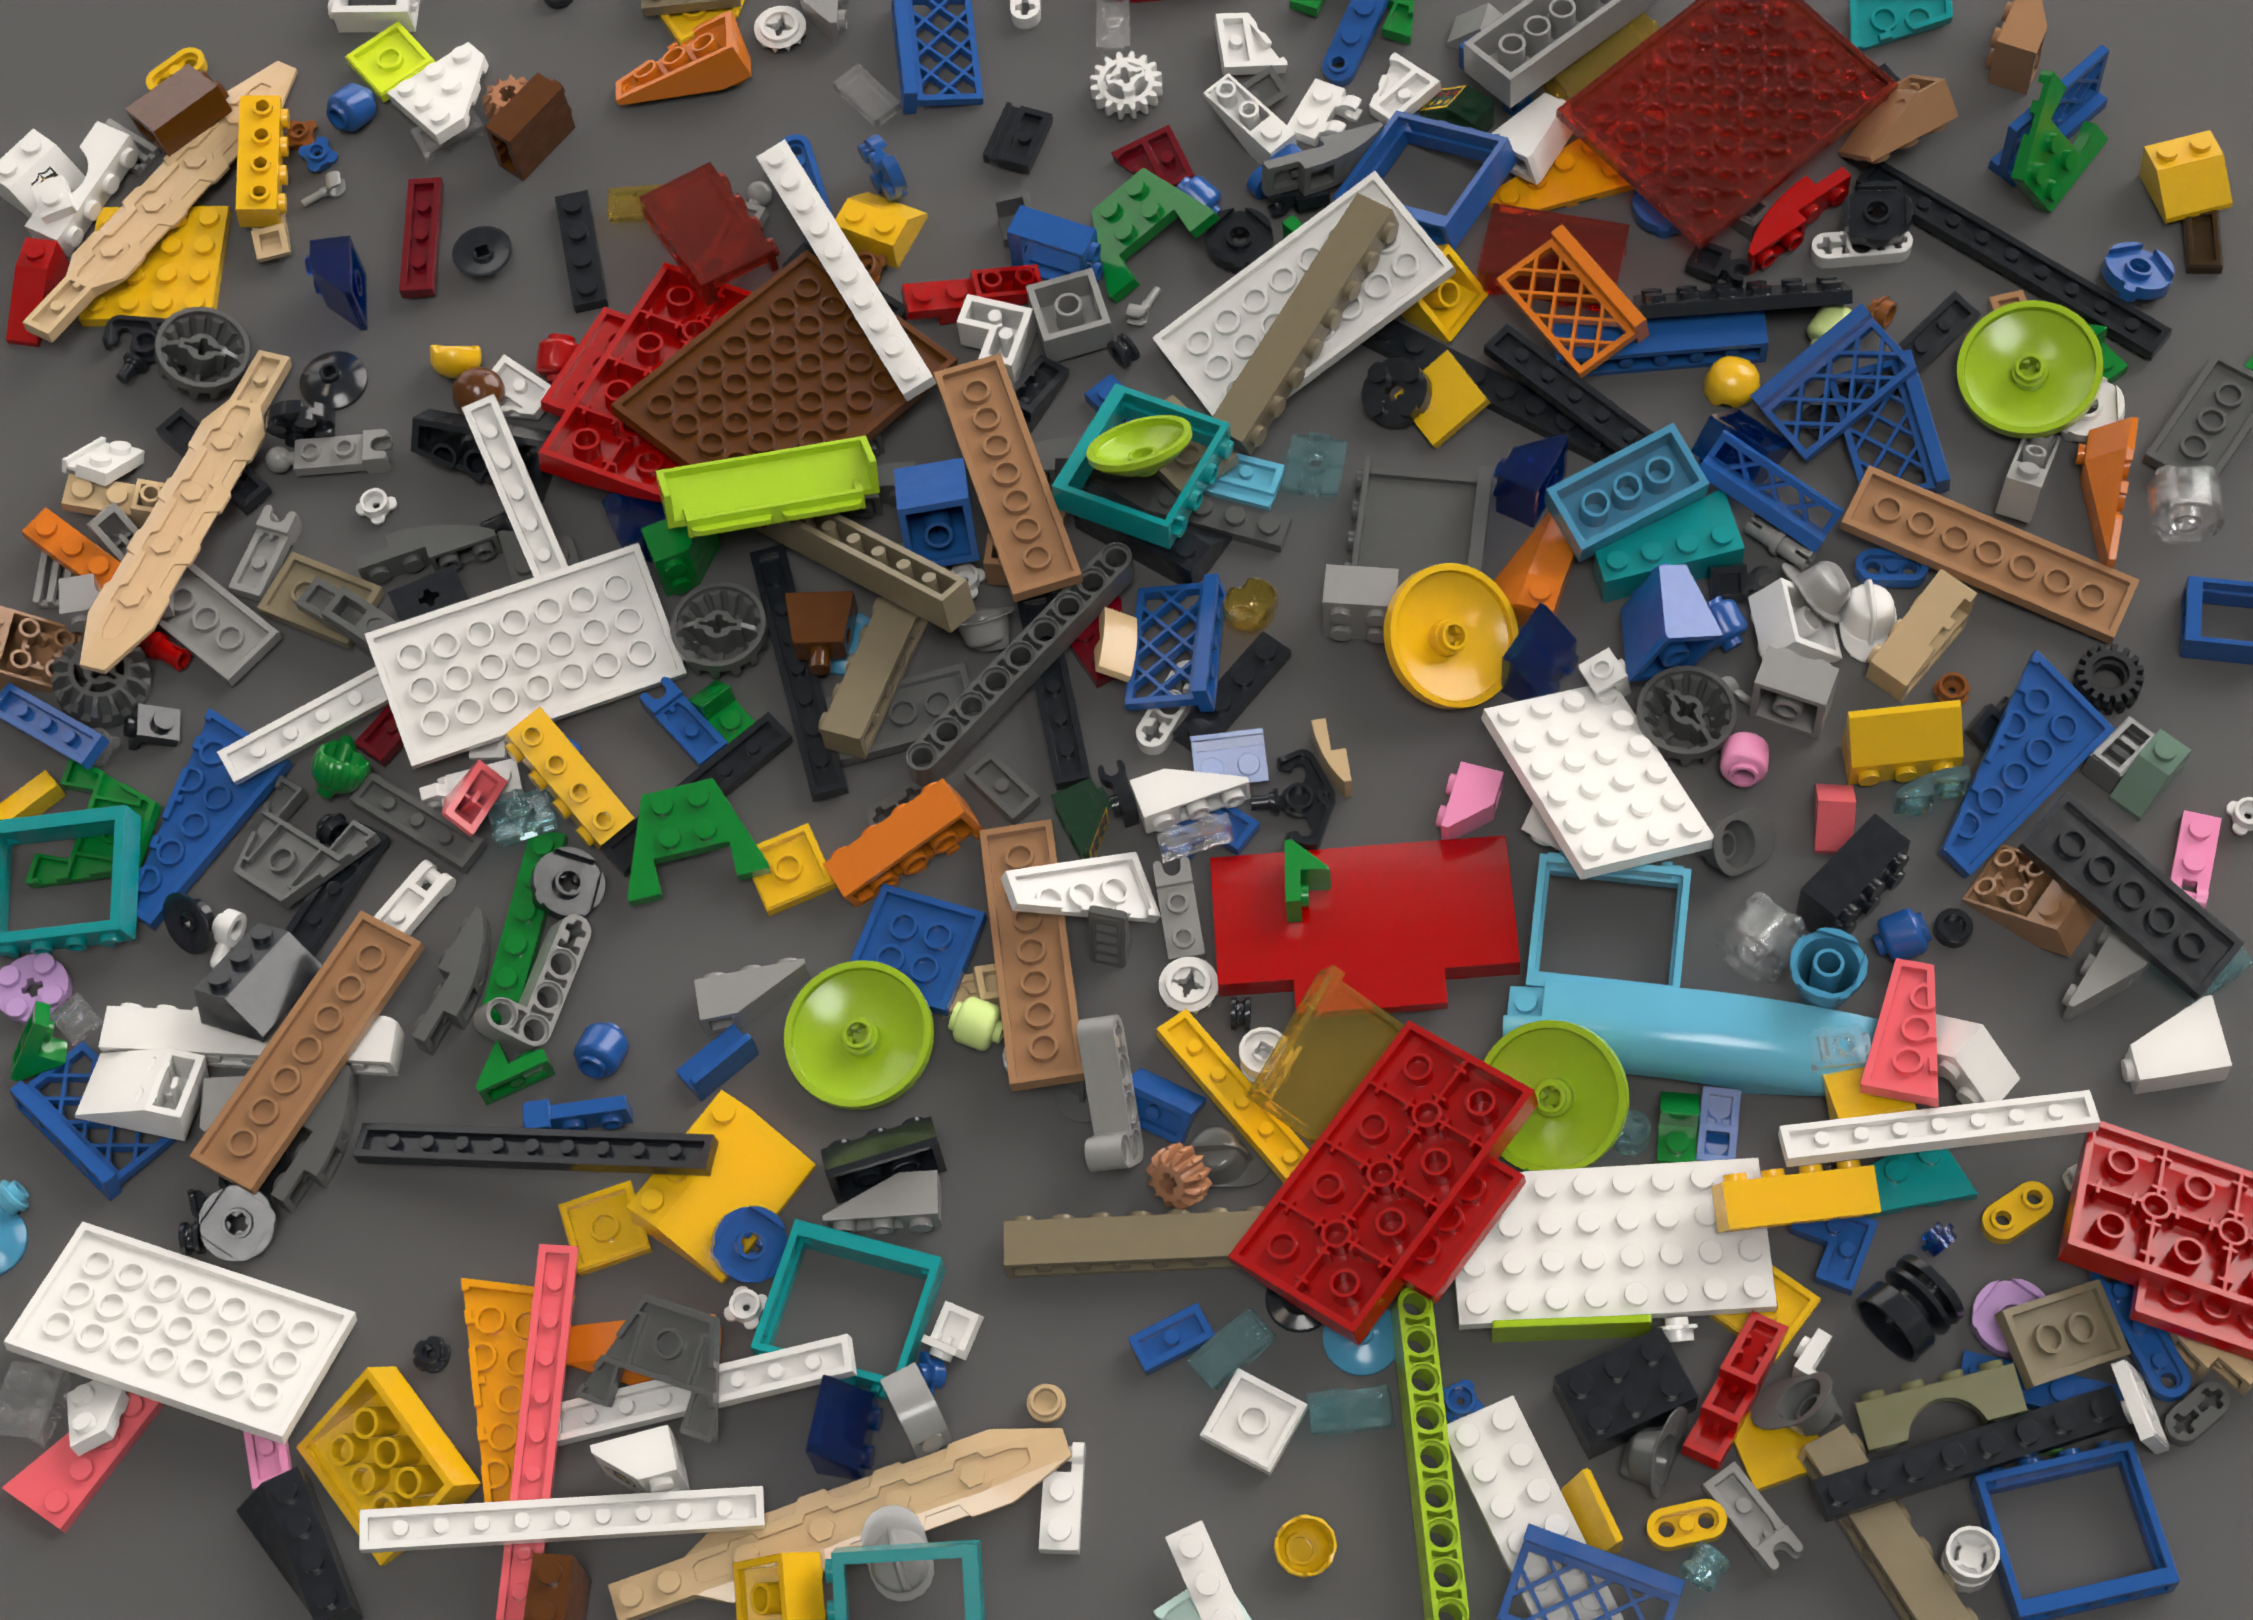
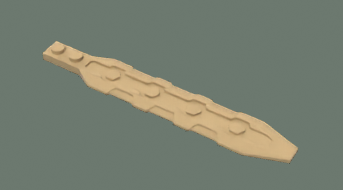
M276 61L228 90L229 98L226 101L231 107L232 112L170 157L166 155L163 158L164 162L141 186L136 187L122 201L123 205L100 230L94 231L72 254L67 274L63 280L23 321L26 331L53 343L95 297L124 282L146 259V254L169 229H174L188 214V209L211 185L216 184L230 169L229 165L238 157L240 96L280 95L282 105L284 106L297 77V69Z
M258 350L231 398L201 421L188 443V451L173 476L167 478L157 495L158 501L142 528L135 532L126 547L128 552L112 579L104 584L88 611L80 659V667L82 669L102 674L108 673L154 631L171 602L169 597L186 568L191 567L201 550L200 544L216 516L222 514L232 497L230 492L244 468L252 462L266 438L264 414L292 368L290 357Z
M1062 1428L988 1429L949 1443L948 1447L907 1463L896 1462L874 1470L873 1474L829 1491L821 1489L799 1497L795 1503L765 1513V1529L708 1532L684 1558L609 1584L608 1587L617 1619L639 1620L695 1599L736 1604L733 1576L734 1562L778 1553L820 1551L821 1567L823 1572H825V1560L831 1559V1552L835 1548L862 1546L861 1533L865 1521L872 1512L883 1506L899 1505L908 1508L918 1516L926 1532L967 1516L975 1518L1014 1504L1072 1458Z

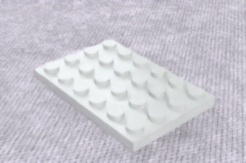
M1590 686L1484 709L1481 720L1580 880L1713 848V833L1657 747L1642 734L1637 724L1635 713L1621 692H1617L1615 687L1600 695H1595Z

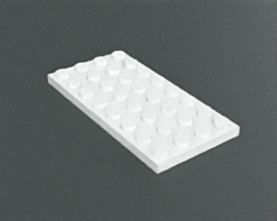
M1376 171L1372 172L1152 337L1211 416L1218 409L1357 192L1391 208L1399 223L1398 233L1393 242L1387 244L1381 252L1377 267L1373 272L1367 274L1361 283L1359 295L1354 301L1349 302L1342 313V320L1335 330L1330 331L1324 341L1321 354L1315 360L1312 359L1305 370V376L1301 385L1293 389L1289 397L1456 273L1454 266Z
M639 543L364 634L412 770L504 739L509 730L539 706L554 722L662 685V677H669L672 681L687 676L683 661L673 644L670 626Z
M1745 1158L1520 1172L1525 1176V1185L1455 1278L1459 1330L1491 1328L1493 1320L1644 1314L1651 1315V1319L1740 1314L1751 1313L1752 1311L1774 1312L1777 1308L1767 1228L1718 1233L1711 1186L1723 1182V1175L1746 1173L1747 1179L1761 1178L1759 1159Z
M82 1221L4 1340L6 1350L285 1445L356 1324L357 1317L354 1311Z

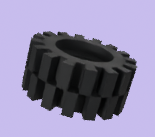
M2106 643L2099 644L2097 651L2094 647L2088 649L2087 654H2083L2079 660L2072 683L2079 693L2090 704L2094 705L2098 712L2100 708L2105 709V716H2111L2113 709H2116L2117 714L2124 713L2125 707L2130 709L2134 705L2135 700L2138 699L2145 677L2142 676L2144 672L2143 664L2138 665L2140 660L2135 654L2129 658L2130 649L2125 647L2122 652L2117 651L2118 644L2113 643L2110 650L2106 649ZM2109 670L2118 674L2122 678L2123 684L2116 689L2104 688L2095 681L2094 675L2098 671Z

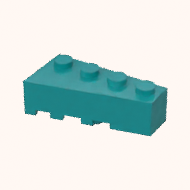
M1718 490L1595 551L1593 575L1602 602L1606 603L1631 597L1632 592L1641 587L1648 579L1650 572L1661 564H1686L1696 581L1709 578L1708 566L1743 563L1745 547L1725 492Z

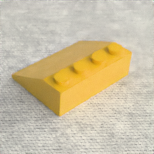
M721 1090L686 1132V1134H712L719 1143L711 1175L652 1174L626 1208L634 1225H639L647 1234L723 1285L728 1277L718 1269L710 1256L712 1234L720 1219L738 1208L749 1206L764 1207L778 1216L817 1166L753 1110ZM754 1235L748 1239L742 1238L741 1240L745 1254H748L755 1245L757 1238Z
M396 1366L367 1367L296 1447L358 1535L360 1510L463 1504L482 1484ZM404 1551L371 1554L380 1566H386Z

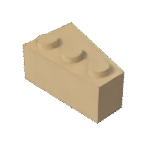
M1940 569L1923 593L1914 601L1904 618H1900L1893 625L1884 644H1877L1866 659L1869 667L1865 678L1899 702H1902L1964 630L1977 593L1943 569Z

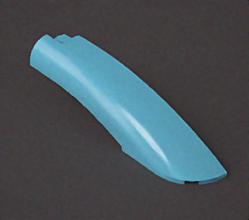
M1545 981V987L1510 986L1507 1015L1503 1016V1036L1517 1027L1535 1021H1567L1581 1025L1600 1036L1619 1058L1625 1074L1660 1077L1742 1090V1094L1825 1096L1822 1075L1866 1065L1879 1019L1800 1003L1725 992L1640 984Z

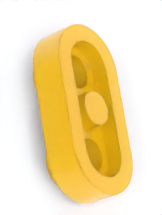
M194 47L184 48L154 68L146 77L148 90H152L187 64H190L199 72L201 70L207 72L208 63L202 51Z
M2028 1181L2019 1185L1986 1208L1980 1222L1983 1235L1995 1244H2008L2048 1217L2053 1207L2051 1191L2044 1184L2036 1181ZM2027 1196H2037L2040 1200V1203H2030L2027 1200ZM2004 1216L2008 1219L2009 1224L2000 1225L1995 1218Z
M1700 1499L1657 1509L1650 1515L1647 1521L1646 1535L1651 1545L1661 1551H1674L1718 1540L1723 1535L1727 1524V1515L1724 1508L1718 1502L1711 1499ZM1707 1517L1713 1522V1526L1708 1529L1702 1528L1698 1520ZM1662 1526H1669L1674 1534L1671 1537H1663L1659 1533V1529Z

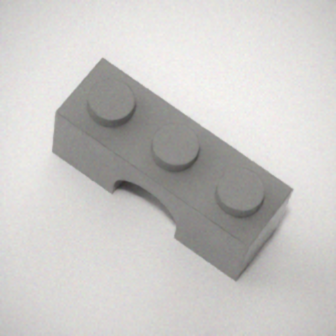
M94 574L58 579L59 615L69 633H84L88 611L100 593L101 587ZM173 592L169 597L171 602L161 619L175 616Z

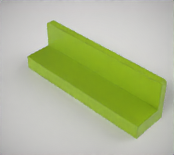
M1644 1314L1493 1320L1491 1325V1343L1634 1338L1651 1331L1652 1319L1651 1315Z

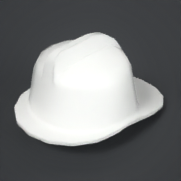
M1868 579L1864 584L1851 588L1850 598L1841 609L1842 621L1839 622L1843 647L1851 657L1860 662L1868 663L1866 659L1877 644H1884L1888 639L1889 631L1897 622L1896 608L1891 594L1885 588L1873 584L1872 579Z

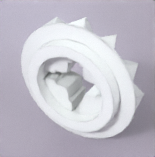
M790 6L769 8L761 13L755 21L754 33L756 40L761 43L763 49L769 47L775 53L781 48L789 51L792 45H801V38L807 35L805 18L800 11ZM784 22L786 30H783L781 35L777 36L776 31L780 29Z
M1178 958L1169 963L1162 971L1159 978V993L1167 1008L1171 1007L1179 1013L1187 1009L1189 1012L1197 1014L1199 1010L1206 1006L1210 1007L1213 999L1218 995V977L1214 968L1200 958ZM1193 974L1195 987L1198 990L1192 989L1190 994L1184 997L1183 987L1179 985L1186 984Z

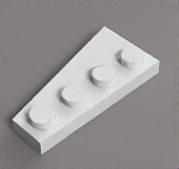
M1136 852L1008 870L1001 877L1012 911L1088 917L1090 905L1126 911L1128 921L1156 923L1161 917Z

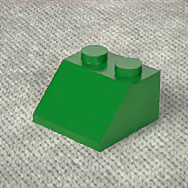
M666 519L641 528L667 597L674 594H684L691 590V588L701 584L721 546L718 534L689 538L686 526L668 529Z

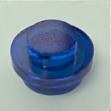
M1939 1221L1921 1235L1925 1241L1920 1247L1922 1251L1928 1250L1933 1257L1942 1252L1957 1239L1956 1234L1952 1231L1954 1226L1949 1222L1943 1227Z

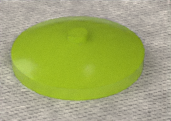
M2038 300L2010 303L1995 309L1983 317L1970 330L1963 341L1957 361L1959 390L1965 405L1973 416L1983 425L1997 433L2024 439L2056 434L2080 420L2095 402L2101 389L2104 372L2103 355L2099 340L2087 322L2066 307Z
M867 960L850 961L835 965L810 980L793 1001L784 1028L785 1054L789 1067L796 1079L818 1100L832 1107L845 1110L873 1109L899 1098L922 1075L929 1062L934 1044L932 1012L919 988L909 977L894 967Z
M1542 1020L1527 1023L1503 1036L1485 1057L1483 1062L1534 1089L1537 1097L1538 1106L1501 1154L1505 1160L1523 1170L1527 1168L1529 1171L1587 1168L1600 1160L1613 1147L1621 1135L1629 1109L1627 1077L1613 1049L1591 1030L1575 1023L1560 1020Z

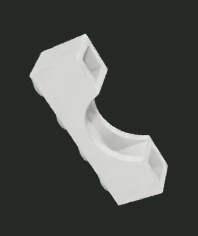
M99 121L95 123L80 145V149L88 160V171L83 183L71 193L77 213L46 225L37 207L25 225L33 238L57 241L67 257L81 244L85 233L102 211V207H104L111 195L118 190L120 182L128 170L136 164L138 153L140 152L129 134Z

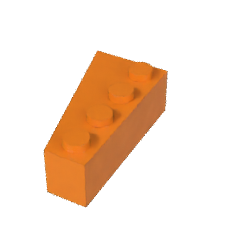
M942 778L938 782L926 785L921 790L920 795L910 802L903 803L894 808L891 815L879 824L866 828L861 833V837L850 845L835 850L831 858L824 862L823 865L843 897L858 908L876 898L883 883L894 887L899 884V876L922 872L928 868L929 859L944 852L947 856L952 855L960 850L959 842L972 835L978 840L980 839L979 830L985 829L966 800Z

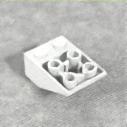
M173 1048L100 1053L75 1113V1118L185 1141L202 1099L203 1078H209L205 1055Z

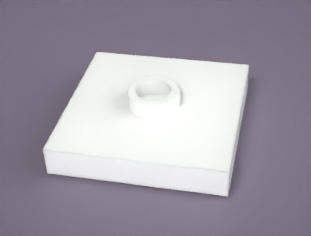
M2122 1360L2111 1364L2124 1400L2121 1401L2123 1411L2130 1424L2134 1423L2140 1441L2156 1455L2169 1450L2168 1447L2170 1445L2142 1375L2128 1361Z
M1238 1368L1202 1430L1200 1439L1270 1476L1306 1413L1308 1404Z

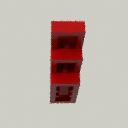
M1755 1311L1751 1312L1723 1361L1716 1382L1701 1406L1700 1416L1683 1444L1682 1455L1719 1471L1788 1333V1326Z

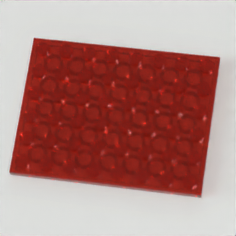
M1696 0L1557 109L1556 117L1701 250L1886 101L1891 93L1898 88L1899 84L1804 0Z

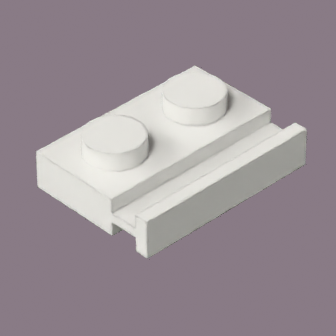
M101 436L63 458L62 472L67 473L72 470L75 471L76 477L107 486L144 463L145 451L132 447L130 443L125 441L106 443V438Z

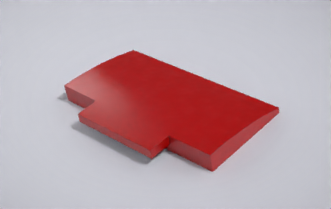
M664 262L630 315L603 307L540 401L542 411L561 417L538 451L540 470L601 490L662 502L656 479V470L680 467V465L614 416L611 412V404L752 292Z
M1506 835L1307 850L1330 868L1331 889L1309 891V907H1302V922L1287 923L1285 852L1210 858L1219 997L1294 991L1296 1020L1448 1009L1446 980L1520 975V954Z
M1408 1020L1229 1254V1260L1291 1304L1357 1346L1361 1344L1404 1285L1437 1304L1526 1183L1525 1176L1522 1173L1502 1163L1498 1158L1538 1106L1535 1090Z
M2100 1121L2098 1131L2086 1132L2084 1136L2057 1260L2133 1285L2134 1292L2129 1319L2253 1361V1172Z

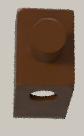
M854 591L786 593L785 598L791 637L797 659L809 660V672L812 674H828L830 672L831 659H844L849 654L858 614Z

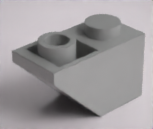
M800 0L804 18L833 43H841L842 30H847L848 24L846 9L843 10V3H849V0Z

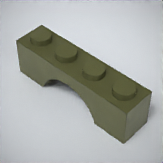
M2002 1359L1993 1360L1978 1365L1979 1372L1964 1375L1963 1369H1958L1939 1375L1940 1382L1925 1385L1923 1379L1901 1384V1392L1885 1395L1884 1389L1860 1395L1862 1401L1855 1403L1854 1408L1867 1453L1872 1454L1907 1445L1910 1427L1914 1419L1924 1409L1937 1403L1954 1402L1964 1405L1978 1414L1985 1424L1994 1423L2027 1412L2028 1409L2014 1363L2004 1365Z

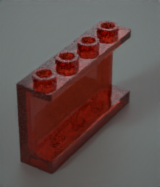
M711 162L639 196L644 219L707 307L719 301L717 287L765 263L772 273L779 270L776 257L780 255L772 237L766 238L764 236L763 228L755 215L750 216L748 214L747 206L739 193L734 195L731 191L732 187L726 174L723 171L718 173Z
M1493 203L1477 269V280L1486 293L1507 295L1497 284L1496 278L1552 238L1551 232L1562 224L1609 278L1618 285L1624 255L1626 256L1630 225ZM1551 252L1540 260L1539 269L1557 270L1559 259ZM1518 276L1509 284L1516 290H1529L1531 276ZM1537 277L1535 291L1554 292L1556 278ZM1561 279L1559 292L1578 294L1580 283L1576 279ZM1533 299V300H1540V301L1552 302V300ZM1558 301L1557 303L1559 306H1576L1577 302ZM1582 302L1583 308L1600 312L1601 307L1597 303Z

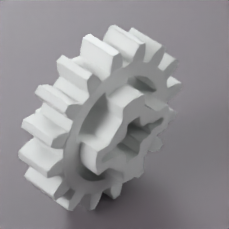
M1130 51L1128 57L1123 58L1121 52H1117L1115 60L1106 56L1104 58L1105 66H1095L1096 75L1090 76L1091 97L1095 99L1098 109L1105 107L1107 116L1118 112V118L1122 120L1125 113H1130L1132 119H1136L1137 111L1141 110L1144 114H1148V104L1158 105L1157 96H1161L1163 93L1161 71H1157L1155 61L1148 64L1147 55H1142L1139 59H1136L1134 51Z

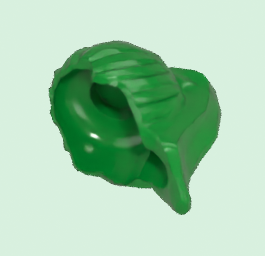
M344 734L338 740L333 739L329 743L322 744L315 751L311 771L313 779L317 783L316 792L323 799H330L335 794H349L359 788L368 776L370 761H366L365 757L356 751V746L351 736Z

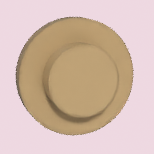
M1041 1384L1033 1388L1027 1397V1409L1030 1416L1040 1423L1057 1421L1066 1409V1399L1062 1390L1053 1384Z

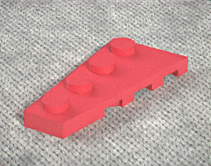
M1896 958L1860 1083L1861 1093L1939 1108L1934 965Z
M126 1391L125 1393L130 1398V1401L119 1419L120 1424L112 1440L78 1456L70 1448L68 1432L5 1484L2 1489L56 1528L66 1533L164 1405Z

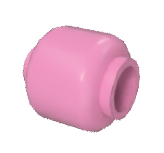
M1738 732L1730 735L1720 753V770L1723 777L1739 787L1752 786L1765 778L1769 766V747L1764 738L1751 732Z

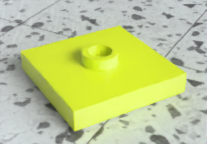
M399 21L345 56L348 65L383 103L390 99L387 92L397 87L400 82L408 80L421 72L429 64L435 63V60Z

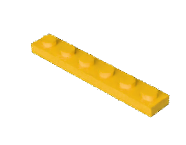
M1184 1009L1156 1028L1158 1039L1284 1183L1309 1151L1306 1145L1187 1009Z

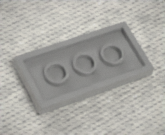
M195 564L186 568L173 590L175 616L162 618L157 624L159 629L184 649L189 650L195 658L231 687L282 639L279 631Z

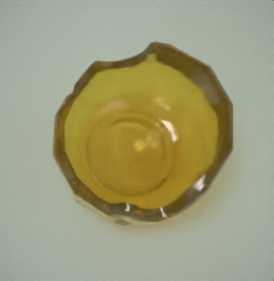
M1250 577L1244 586L1240 588L1231 586L1222 603L1224 619L1241 632L1262 630L1269 626L1276 616L1278 595L1276 588L1267 580Z

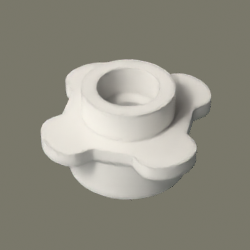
M372 488L362 494L360 503L356 505V512L359 516H366L371 519L374 525H380L385 522L387 514L391 510L396 509L397 500L392 496L387 497L386 493L379 488Z
M971 563L955 564L951 572L969 580L968 585L972 599L976 598L980 582L986 579L984 570L976 568Z
M2245 797L2238 802L2231 801L2228 803L2226 812L2232 817L2234 823L2232 826L2233 832L2243 836L2248 831H2253V797ZM2249 814L2251 818L2247 819L2244 815Z
M745 1286L736 1288L730 1298L729 1306L724 1309L726 1320L729 1322L738 1321L744 1324L748 1330L757 1328L767 1296L764 1294L757 1295ZM745 1305L750 1306V1309L748 1311L743 1310V1307Z
M1688 1317L1664 1318L1665 1326L1657 1327H1662L1669 1342L1694 1341L1693 1329L1698 1328V1325L1689 1324Z

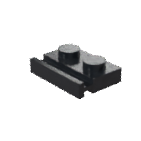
M1007 102L983 152L984 162H996L1000 167L1030 174L1053 123L1052 114L1025 106H1020V108L1014 107L1012 103Z

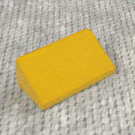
M44 770L0 803V820L41 815L63 799L66 794L50 774Z
M1588 1468L1583 1469L1563 1486L1561 1493L1587 1545L1616 1554L1621 1551L1623 1537L1591 1470H1588Z

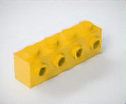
M280 95L240 96L235 208L240 227H268L280 224L281 214H287L286 193H282V185H288L287 165H283V157H289L288 137H284V129L290 128L289 109H283Z
M540 706L506 733L504 740L508 744L504 748L516 763L521 761L525 763L531 771L528 777L541 792L547 789L555 799L552 802L555 810L564 819L570 817L579 827L575 832L587 847L594 845L599 851L602 845L635 819Z
M1860 1160L1837 1162V1169L1823 1171L1822 1164H1813L1798 1167L1799 1174L1785 1175L1784 1168L1760 1171L1761 1178L1747 1179L1746 1173L1723 1175V1182L1711 1186L1718 1233L1864 1217L1881 1213L1874 1165L1861 1166Z

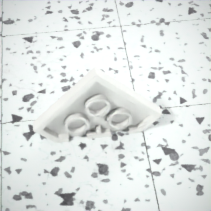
M467 42L462 46L456 47L451 53L437 62L429 64L424 70L408 80L400 82L397 87L387 92L393 105L441 145L468 128L471 119L468 113L470 107L476 104L481 90L479 81L481 75L486 74L489 65L485 55Z

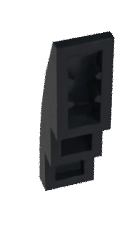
M1040 355L1013 385L1030 434L1053 402L1070 369L1043 355Z

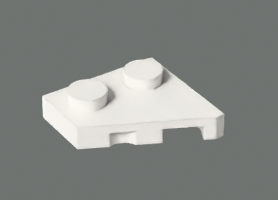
M1249 13L1215 14L1214 25L1223 75L1227 73L1230 75L1258 74L1270 65H1272L1277 74L1286 73L1287 60L1276 55L1271 48V40L1258 29L1257 23Z
M1396 52L1391 55L1389 70L1386 75H1382L1378 84L1379 90L1373 95L1369 104L1370 114L1385 125L1396 110L1414 114L1442 90L1438 79Z
M504 354L492 369V371L500 376L505 385V400L500 407L504 417L539 420L545 412L541 410L540 401L551 385Z
M92 1380L66 1393L70 1448L78 1456L114 1438L120 1424L119 1419L130 1401L125 1390Z

